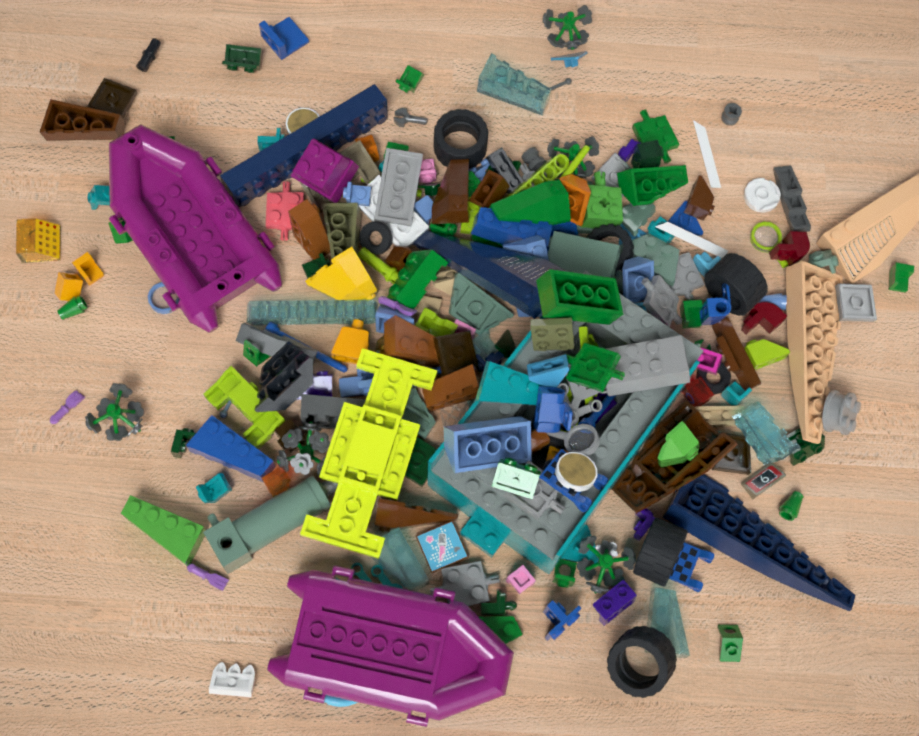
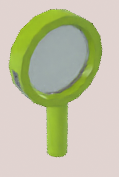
M761 222L752 229L750 241L756 250L768 253L777 244L781 243L782 233L775 224ZM777 260L782 268L788 266V262L786 260Z

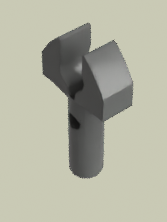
M400 108L395 111V116H402L403 118L393 117L394 123L399 127H404L408 122L426 125L428 122L427 118L409 115L407 108Z

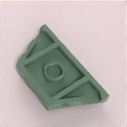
M649 233L632 240L634 244L633 258L639 256L653 260L654 276L660 275L667 284L673 287L680 250ZM623 244L620 245L621 253L623 251Z
M456 272L449 307V314L475 328L477 335H482L488 329L494 328L502 321L514 316L512 312L459 272Z

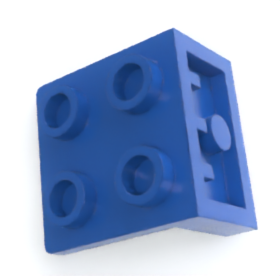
M287 17L275 26H269L265 20L259 23L261 37L281 60L309 43V39L290 17Z

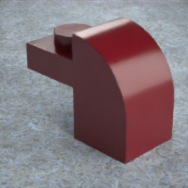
M790 231L782 240V244H777L769 253L770 259L787 260L789 266L798 263L810 249L807 232Z
M761 302L748 313L750 315L743 321L745 325L741 331L747 335L760 324L771 334L788 316L778 306L768 302Z

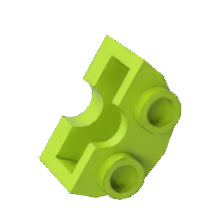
M426 307L415 325L435 337L453 334L458 327L457 324L448 319L438 317L437 313Z

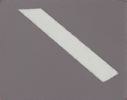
M693 120L710 186L712 188H721L706 129Z
M666 222L655 226L720 258H723L728 250L672 223Z

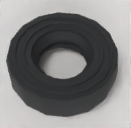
M370 222L360 232V245L374 255L385 253L392 245V232L382 222ZM373 231H378L382 235V241L379 245H373L370 241V235Z
M722 362L717 373L720 375L721 380L717 384L710 383L706 377L707 372L698 369L696 380L702 391L715 395L722 393L729 386L731 374L725 364Z

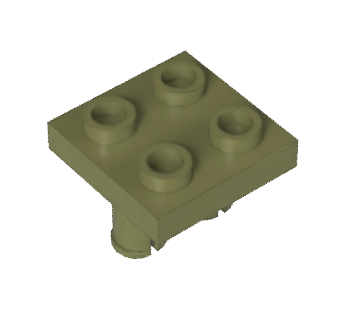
M572 318L530 319L534 351L574 349Z

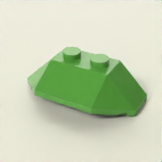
M683 421L666 435V442L658 456V464L660 467L681 464L687 460L692 461L699 454V442Z

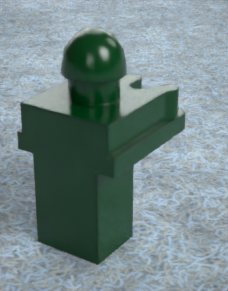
M497 589V603H481V614L507 615V610L516 609L517 603L513 600L507 601L506 593H502L501 589Z

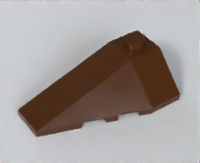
M469 159L450 160L432 204V224L469 223Z
M379 498L375 527L379 528L378 531L390 533L391 530L427 526L452 520L457 521L458 514L431 509L429 512L422 506L407 508L406 503Z

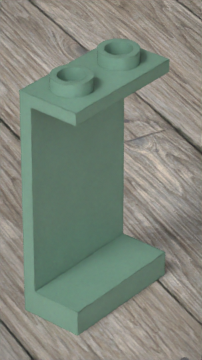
M554 231L553 237L550 236L548 244V259L568 272L581 274L586 270L595 276L614 278L621 253L620 245Z

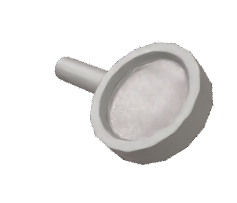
M589 424L576 425L568 432L560 430L557 433H547L548 436L564 440V446L568 452H579L586 456L593 454L600 444L599 434Z

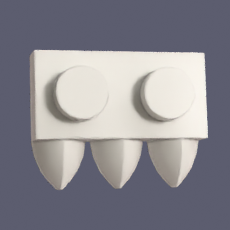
M223 662L219 663L213 670L209 694L251 697L255 683L253 666L248 665L241 674L237 663L232 665L228 672H226L225 664Z

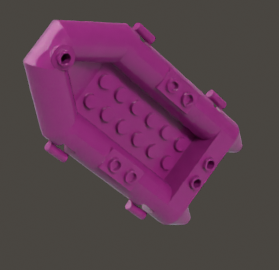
M140 124L109 143L110 208L115 214L109 220L119 235L125 232L130 235L164 284L168 292L164 293L162 297L171 310L174 312L180 308L190 323L211 333L219 327L217 309L256 284L272 292L282 287L280 265L270 253L275 246L265 232L258 235L218 179L217 176L222 171L212 157L205 160L199 151ZM207 164L210 166V168L212 169V171H210V170L207 168V166H206ZM118 218H122L123 221L126 223L124 227L122 226ZM259 239L262 240V242L264 243V245H265L266 247H263V246H262V244L260 243ZM172 294H175L176 297L178 298V300H179L178 305H177V303L175 302V300L172 298V296H171Z
M335 565L332 573L312 569L289 576L287 588L303 600L291 652L270 658L267 671L285 686L305 690L303 699L322 704L325 703L326 695L407 713L406 723L427 727L429 719L440 721L506 695L514 652L464 602L454 600L455 591L435 587L434 594L428 595L353 578L355 570ZM336 574L349 577L347 582L337 580ZM437 596L451 599L450 603L438 602ZM311 688L320 689L322 694L309 692ZM413 711L426 713V718L411 714Z

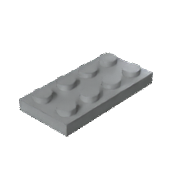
M386 148L374 221L411 227L423 154Z

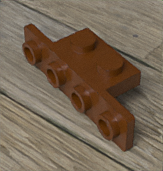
M725 318L712 325L717 336L718 344L716 348L720 354H724L727 360L724 362L729 372L732 371L737 376L745 391L749 387L753 389L761 385L762 382L730 319Z

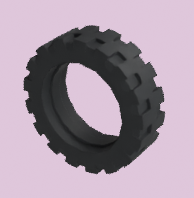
M603 224L600 225V228H594L592 233L588 234L586 238L600 241L603 238L613 236L623 242V251L618 260L616 274L619 270L623 271L624 260L633 258L634 244L627 231L623 230L621 226H614V224L605 226Z

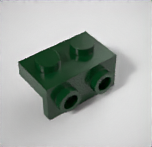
M226 44L225 61H222V65L226 66L227 70L237 71V68L244 69V72L255 73V70L260 71L262 49Z

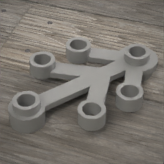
M568 381L573 396L570 403L567 397L568 385L560 383L557 388L563 386L565 390L564 402L568 403L573 411L571 426L578 423L580 416L591 411L599 412L602 409V403L599 400H591L588 405L578 407L581 400L598 393H607V387H605L603 392L591 388L586 389L584 386ZM595 402L597 403L596 409L593 408Z

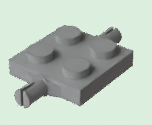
M689 252L679 255L674 286L672 287L668 284L677 296H685L687 301L695 300L692 292L704 286V282Z
M660 275L653 276L651 282L648 278H644L641 282L647 289V295L643 303L644 307L653 317L670 327L672 320L677 325L681 324L683 319L677 314L678 296Z
M528 461V462L526 463V464H531V465L536 466V465L533 464L531 461ZM540 478L533 499L507 491L504 493L505 497L537 520L550 507L560 515L566 508L556 501L559 491Z
M478 561L441 569L443 583L442 586L436 588L455 591L454 600L464 602L467 606L489 602L488 585L500 583V581L497 579L499 578L498 574L486 577L483 572L482 563Z

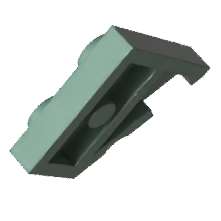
M630 203L622 207V224L633 236H636L641 225L644 226L648 222V218L652 217L656 212L655 205L651 203L649 205L633 206Z
M413 387L402 419L420 424L418 435L426 439L435 426L436 421L429 413L424 401L421 400L416 388Z

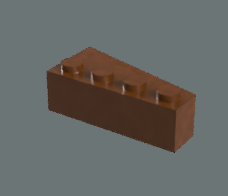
M50 99L40 134L46 141L115 140L122 136L126 123L120 114Z

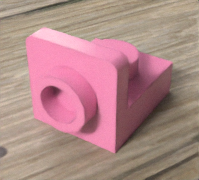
M434 159L422 160L419 183L428 184L436 181Z

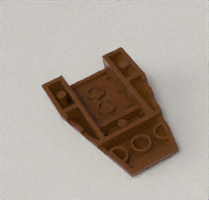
M685 401L656 427L653 437L645 442L642 452L634 457L632 460L634 463L629 469L626 468L612 487V491L637 514L708 472L738 444L725 432H718L702 418L694 406ZM683 421L699 442V454L692 461L687 460L685 463L660 467L658 456L666 442V435Z

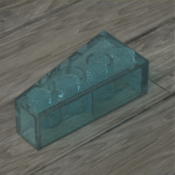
M491 53L479 76L477 92L543 116L549 102L551 89L534 78L529 79L524 75V72L519 69L516 71L509 66V63L506 61L501 62L496 59V55Z

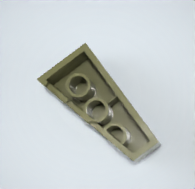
M321 203L332 259L350 247H353L358 255L361 226V210L358 203Z

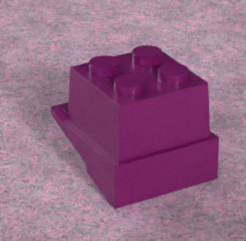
M312 139L293 169L291 177L331 202L337 203L343 194L344 187H347L348 182L351 181L359 166L351 159L318 140Z

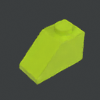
M756 339L746 343L744 348L755 370L784 360L791 353L789 349L765 339L759 341Z

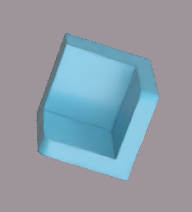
M703 252L701 255L696 254L693 258L698 271L704 278L705 274L721 260L719 256L712 259L706 252Z

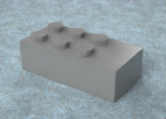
M682 335L606 348L607 350L619 353L621 358L615 370L625 373L623 380L612 377L606 385L608 396L690 383L689 367Z

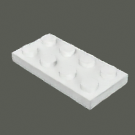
M380 175L367 185L371 187L370 206H359L361 211L372 222H375L374 215L381 182ZM415 211L413 212L411 227L382 222L391 230L392 243L395 246L410 247L425 231L429 230V226Z

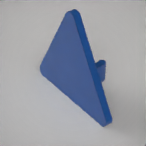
M684 201L668 222L690 233L702 236L703 230L697 218L684 213L687 201Z

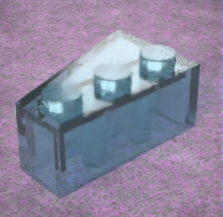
M758 401L749 404L732 416L735 420V425L742 431L747 443L752 446L758 460L764 465L783 460L800 448L797 443L793 444L785 436L787 432L784 429L780 430L772 422L774 418Z
M399 527L382 536L385 538L380 558H371L406 590L416 592L428 585L429 579Z
M655 587L650 594L647 627H653L663 632L674 646L676 656L685 659L690 656L676 591Z

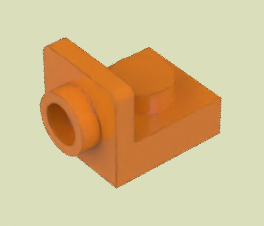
M372 134L355 139V142L361 141L373 162L380 160Z

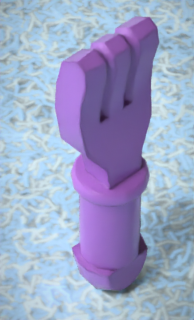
M385 296L378 298L380 304L391 307L393 310L398 309L404 315L412 316L417 312V310L408 308L398 303V301L391 300Z
M77 390L72 392L67 397L66 404L62 405L50 417V423L57 424L66 413H69L70 409L75 408L84 400L85 396Z
M190 563L187 566V570L190 573H194L203 580L206 578L212 586L221 591L224 590V587L227 585L226 583L229 581L216 573H208V570H204L194 563Z

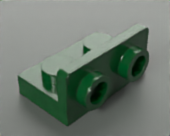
M799 428L780 438L778 445L790 456V463L795 466L798 463H803L814 454L822 452L825 448V436L822 434L819 444L803 440Z

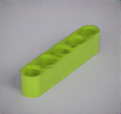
M558 154L549 159L507 197L533 187L532 183L536 186L543 182L553 181L567 169L569 159L564 154Z

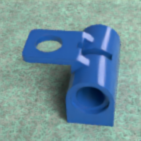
M726 283L722 285V298H707L702 304L703 307L700 311L701 326L714 325L730 313V290Z
M538 387L533 424L537 432L557 433L560 431L561 423H563L567 431H570L573 411L569 404L564 402L565 390L557 387Z

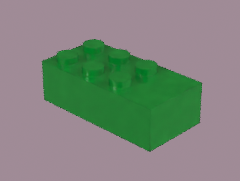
M549 269L536 280L542 315L545 318H572V321L610 325L624 315L616 278Z

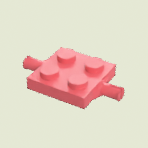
M284 181L282 183V192L267 193L266 228L281 230L280 240L284 241L285 238V241H287L288 230H292L288 211L303 202L305 195L304 192H290V182Z

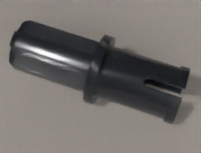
M153 38L147 49L142 51L143 55L136 65L137 69L147 72L151 62L156 59L155 54L161 45L159 40Z

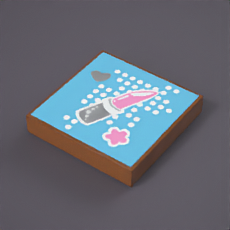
M453 520L416 536L431 574L468 559V554Z

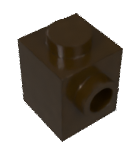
M288 419L275 429L276 436L279 438L277 442L283 450L286 448L282 442V437L290 429L295 430L298 428L291 419ZM301 433L303 438L299 443L304 446L306 439L304 434ZM291 447L287 448L290 453L293 452L294 450H295V451L300 450L298 447H296V448H291Z

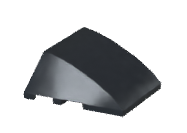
M288 341L262 366L259 381L262 388L257 393V398L260 400L259 404L255 406V411L286 410L313 384V359Z

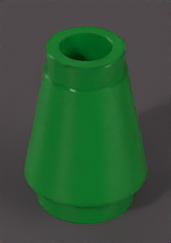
M79 295L71 298L57 312L61 319L64 320L84 313L88 306L82 296Z
M793 491L779 507V514L782 518L793 521L798 517L804 498L803 494Z

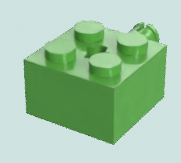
M601 171L595 172V185H588L591 194L582 228H600V225L603 224L605 226L608 224L620 226L623 222L621 188L606 186L605 172H602V176Z

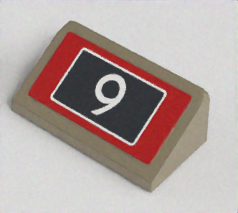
M771 462L742 482L741 485L750 497L755 499L782 480L786 474Z

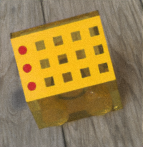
M37 218L17 219L16 255L21 262L59 261L61 258V226Z

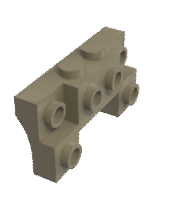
M360 140L340 152V154L351 159L359 166L353 178L360 175L365 184H367L378 175H381ZM300 182L320 213L323 212L321 203H333Z

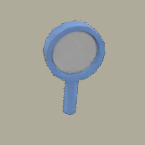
M162 282L150 289L148 303L155 312L168 314L173 311L162 297L164 293L168 292ZM172 294V295H171L172 298L175 300V302H176L177 305H178V302H179L178 298L176 297L175 294Z

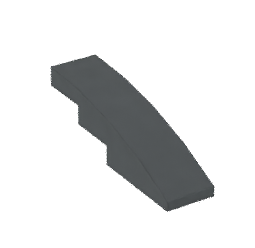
M792 166L774 167L776 185L781 193V204L791 231L810 232L811 224L806 216L807 207L801 196L803 190Z
M245 322L241 324L236 338V342L244 345V341L247 340L260 352L272 357L288 341L311 357L313 363L318 353L317 350L285 335L281 337L266 329H257Z

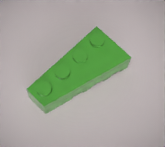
M131 495L121 512L129 522L186 566L192 563L205 537L203 532L206 529L204 526Z

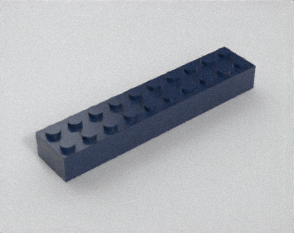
M375 84L221 174L223 186L238 207L246 206L254 198L263 196L269 189L276 188L284 180L292 178L293 169L312 139H316L331 149L338 151L344 144L353 142L359 135L368 133L376 125L383 124L388 119L387 99Z

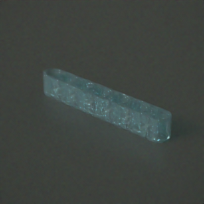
M374 300L250 301L247 303L246 322L252 325H268L269 322L277 325L352 324L354 319L362 320L364 324L376 323L375 315L378 310V303Z

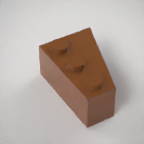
M306 199L289 210L288 213L294 238L310 258L315 260L319 258L320 253H323L324 257L330 253V245L318 214L320 213L319 209L314 203L311 204Z
M396 315L384 322V355L428 367L439 365L433 340L435 336Z
M472 364L436 379L432 390L422 388L426 407L433 412L476 399L482 379L481 374Z

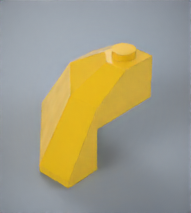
M353 247L335 256L331 260L332 265H324L314 276L305 281L308 287L338 302L366 301L368 303L375 299V294L378 293Z

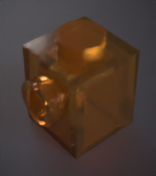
M279 468L261 478L272 498L290 488L289 482H291V479L286 471L282 473Z

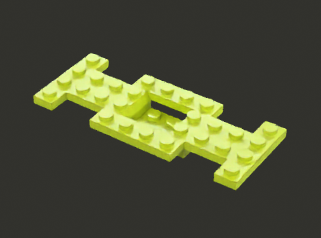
M362 348L356 369L374 374L363 407L346 402L343 404L319 476L321 479L338 483L327 519L323 520L306 514L300 536L379 559L385 538L367 533V527L377 496L395 501L398 500L420 429V424L403 420L402 417L412 385L432 390L437 370Z

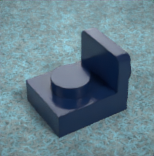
M500 351L495 354H489L485 361L479 354H476L479 367L477 370L480 373L484 372L486 361L499 365L504 362V355Z

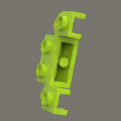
M230 366L203 395L217 411L230 400L253 424L243 433V437L259 450L272 438L271 435L275 432V429L282 425L285 419L277 411L256 412L255 406L259 404L260 400L257 398L259 389L253 382L248 383Z

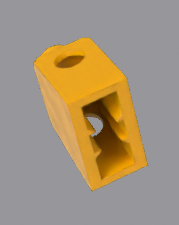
M354 319L351 328L345 326L341 328L331 352L333 359L357 364L362 348L369 350V331L362 330L364 325L362 320Z

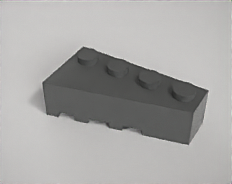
M302 394L300 416L302 424L305 426L306 422L312 421L319 428L335 429L344 402L363 407L366 400Z

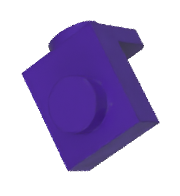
M631 139L626 147L622 146L618 155L627 163L632 154L642 159L647 148L641 142Z

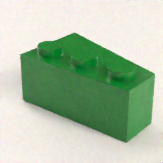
M433 250L413 251L408 255L407 262L404 268L399 271L395 284L390 287L387 298L398 301V303L411 309L417 306L427 292L424 290L431 280L435 282L437 279L435 274L441 266L446 267L449 263Z

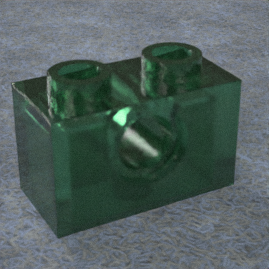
M658 140L637 144L631 160L633 169L659 167L664 156L663 147L659 145Z

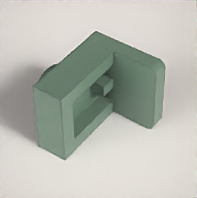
M831 249L816 251L809 255L808 263L820 268L829 265L831 273H836V266H839L837 256L832 254Z

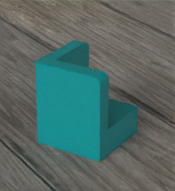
M735 381L726 387L720 396L729 405L738 406L750 394L752 389L749 387L745 391Z

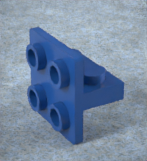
M552 600L546 606L543 613L555 627L547 634L545 639L548 641L550 638L553 640L558 638L565 630L564 626L566 624L570 627L581 616L579 611L582 608L580 606L576 607L567 616L565 608L559 602L555 603Z

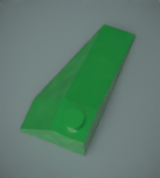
M686 165L636 168L617 173L621 193L633 206L649 205L688 183Z
M559 179L543 182L490 205L499 221L521 222V220H530L536 224L539 221L548 222L549 225L570 222L571 220L569 195Z

